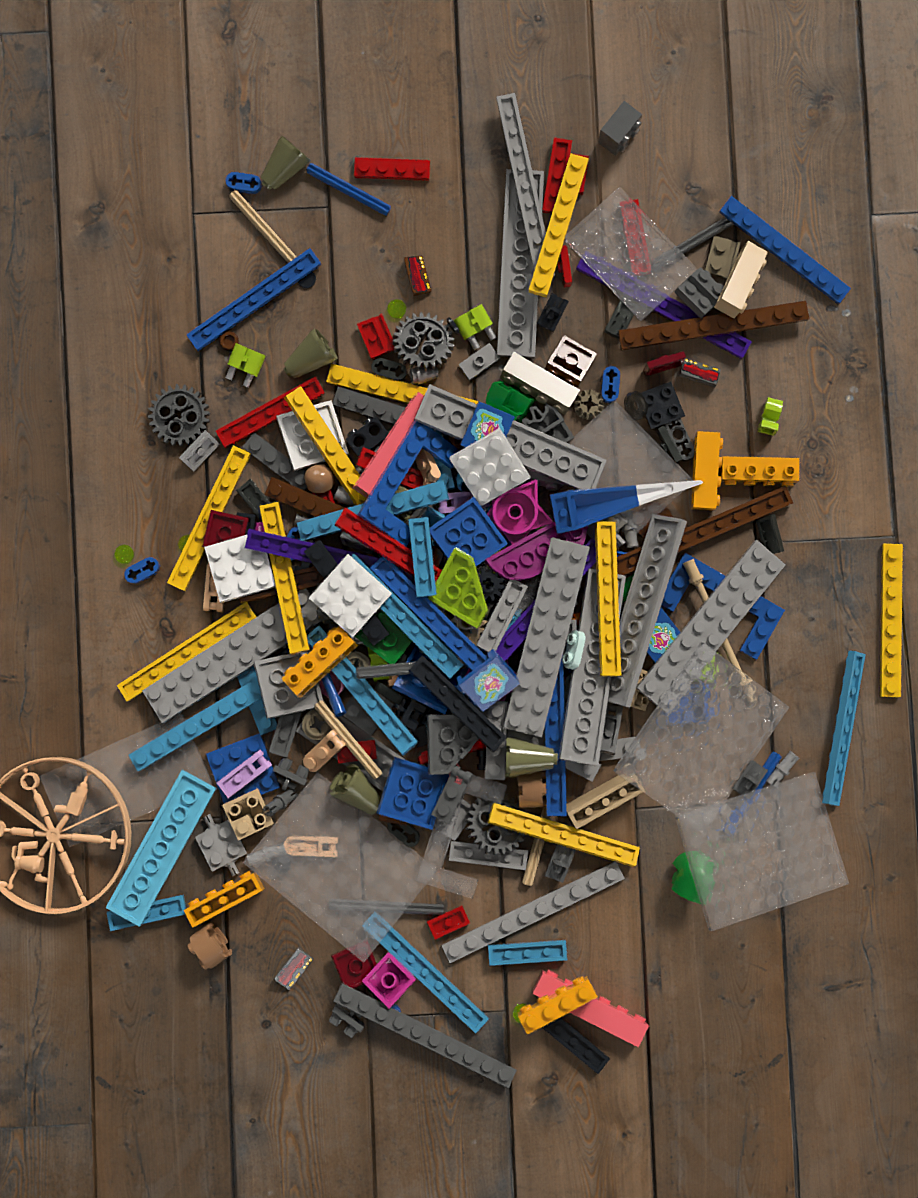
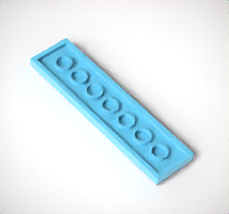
M181 770L108 902L107 909L139 927L142 925L216 791V787L185 770Z

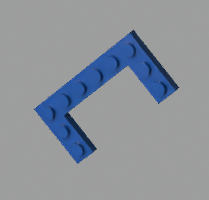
M417 421L412 423L357 514L406 547L411 540L410 528L387 511V505L422 448L450 469L454 467L450 456L460 451L430 427Z
M684 553L668 581L661 606L671 612L675 610L689 585L688 580L690 578L683 563L694 559L700 574L704 576L702 578L703 586L711 591L717 588L725 578V575ZM760 596L748 611L758 618L739 651L757 660L785 610Z

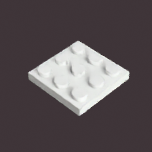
M332 401L314 405L348 456L349 453ZM293 411L276 417L293 471L326 462Z
M500 428L450 456L452 464L480 506L530 479V475Z
M247 535L205 547L220 603L276 587L267 553L245 548Z
M348 554L309 599L351 637H354L392 593Z

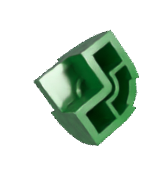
M503 381L493 382L486 396V404L515 416L514 421L521 423L536 399L522 393L515 386L513 388L507 387Z
M698 851L683 852L672 863L677 869L672 877V890L689 901L706 905L715 883L712 880L715 864L705 853Z

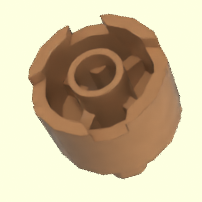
M546 770L519 775V807H547V797L543 796L546 795Z
M212 923L207 924L190 936V943L188 944L190 952L198 956L200 959L199 963L205 970L214 968L232 955V949L228 950L226 946L228 943L227 938L218 927L214 929Z

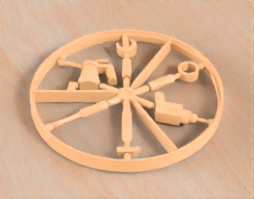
M41 758L26 762L12 769L0 779V788L11 776L22 770L25 774L21 777V786L26 790L33 791L34 801L38 806L41 816L44 817L46 825L0 792L1 800L44 830L35 831V829L18 827L9 829L6 828L3 821H0V837L4 836L6 832H10L12 835L47 837V841L38 855L24 856V850L36 849L38 841L20 842L18 852L17 846H13L12 858L15 861V870L9 879V884L5 881H0V892L19 906L45 914L72 912L97 901L117 882L125 868L130 853L131 822L125 802L119 791L100 771L84 762L71 758ZM51 761L69 763L87 770L84 781L77 786L75 792L71 793L67 806H55L54 812L66 813L56 828H54L50 817L46 816L49 812L41 795L36 790L40 783L39 776L34 772L27 773L28 766ZM95 775L110 790L118 804L62 830L70 818L69 814L81 815L87 798L88 785L86 782L88 776ZM28 776H33L35 783L32 787L27 786L25 781ZM119 806L124 822L125 839H117L115 830L111 832V839L97 835L62 832ZM61 839L99 844L108 842L111 843L110 849H116L117 844L124 845L122 859L115 875L99 894L88 901L75 878V870L66 851L63 852L64 848L60 842ZM50 847L48 877L41 876L45 864L43 856ZM56 847L60 852L59 857L67 874L71 876L82 904L68 908H51ZM18 869L37 873L35 881L47 883L45 907L28 903L10 891L13 888L12 882Z

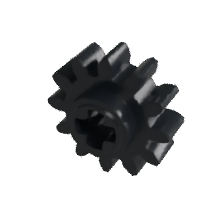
M481 568V575L478 574L485 601L487 597H490V600L493 602L495 599L494 595L500 597L501 593L498 590H503L505 586L500 585L504 578H498L499 574L496 572L493 574L491 568H489L488 572ZM486 580H489L492 587L485 589L486 586L482 582L485 583Z

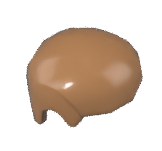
M324 464L313 465L304 474V479L310 492L324 493L334 485L332 470Z

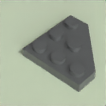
M453 714L427 715L428 774L430 775L449 774L454 769V766L473 748L472 746L479 740Z

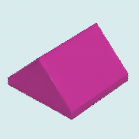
M388 952L362 982L390 1009L416 981V978Z

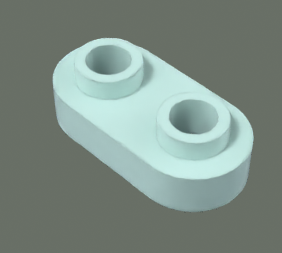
M573 630L567 637V646L562 658L565 668L575 670L581 662L585 644V634L581 631Z

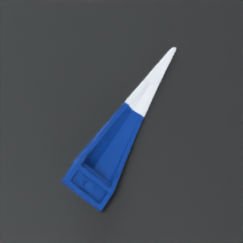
M703 481L578 489L550 494L556 532L558 534L580 529L634 507L700 485Z

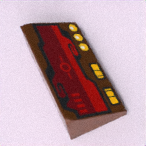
M423 256L404 257L413 296L432 292Z

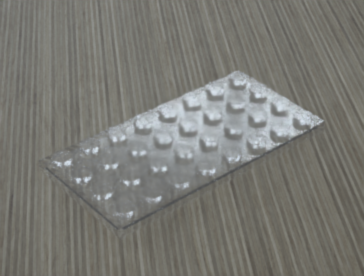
M183 713L176 715L164 724L162 722L77 759L94 767L113 783L125 802L130 821L162 807L181 770L189 772L210 785L213 784L194 739L139 772L128 756L186 721ZM68 763L39 776L53 810L56 805L67 806L71 793L75 792L77 786L84 781L87 770ZM95 775L88 776L86 782L88 785L87 798L81 815L69 814L70 818L62 830L118 804L110 790ZM119 806L63 833L99 835L124 824ZM55 812L59 822L66 813ZM66 839L69 847L81 843V841L79 842L72 841V839Z

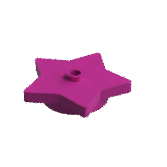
M537 480L512 488L493 499V506L487 513L496 528L504 533L511 544L527 537L531 530L553 522L538 505ZM514 509L519 510L518 516L512 515Z

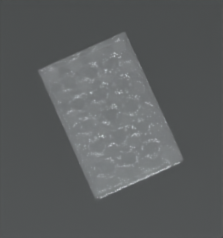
M621 187L616 189L565 237V241L640 321L648 316L697 271V268Z
M616 401L610 403L578 432L572 440L567 442L570 445L607 460L596 488L694 481ZM684 490L634 507L620 514L627 521L628 525L638 533L651 521L653 514L658 515Z

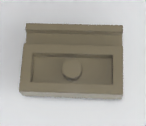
M714 236L705 270L709 271L712 276L727 279L737 259L741 242L737 243Z

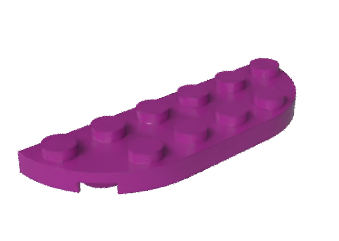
M554 521L490 556L484 562L494 573H498L499 576L505 579L517 581L532 579L543 573L551 537L583 545L588 525L577 530L557 534Z

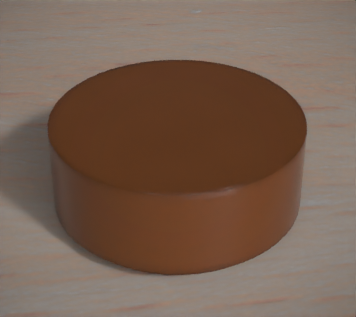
M224 332L220 337V345L226 351H233L235 344H239V338L234 332Z

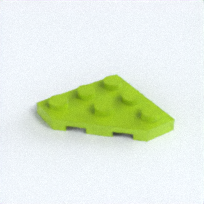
M457 547L454 548L436 582L437 596H429L428 599L475 628H479L488 612L474 559Z

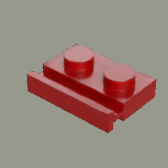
M383 314L357 324L371 360L394 350L395 346L392 345L393 338Z

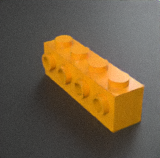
M697 431L695 434L692 481L701 480L703 483L692 487L691 510L714 511L716 506L720 505V495H717V488L721 486V476H718V469L722 467V457H719V450L723 448V438H720V432Z
M723 456L722 467L720 468L721 482H725V485H736V482H744L745 486H754L755 483H763V486H774L775 483H782V486L786 487L794 486V483L799 481V458Z
M340 626L332 628L323 641L319 640L314 644L313 650L309 654L302 655L297 665L288 668L284 672L285 676L281 679L299 698H302L358 646Z
M248 871L239 876L241 880L235 883L231 880L223 884L224 889L218 892L214 889L206 893L205 899L199 901L197 898L187 903L189 907L184 912L192 928L263 891L265 888L257 872L251 874Z
M580 976L572 981L573 984L567 987L565 985L555 990L554 994L550 996L544 995L537 1000V1003L522 1007L520 1012H518V1017L527 1035L597 998L588 977L583 978Z

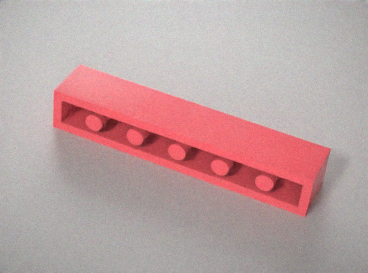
M418 392L412 397L353 486V489L364 497L368 498L414 422L424 395Z
M549 969L547 972L542 970L532 993L540 998L544 995L550 996L555 993L557 988L564 985L567 987L573 983L567 978L564 981L557 978L558 974ZM602 996L569 1012L639 1047L649 1027L644 1017L638 1014L632 1016L628 1014V1009L620 1005L615 1007L610 1004V1000Z

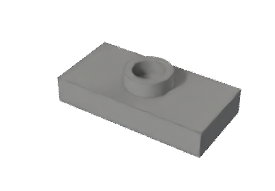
M488 343L461 362L459 367L470 381L499 361L500 357L497 356L494 348Z

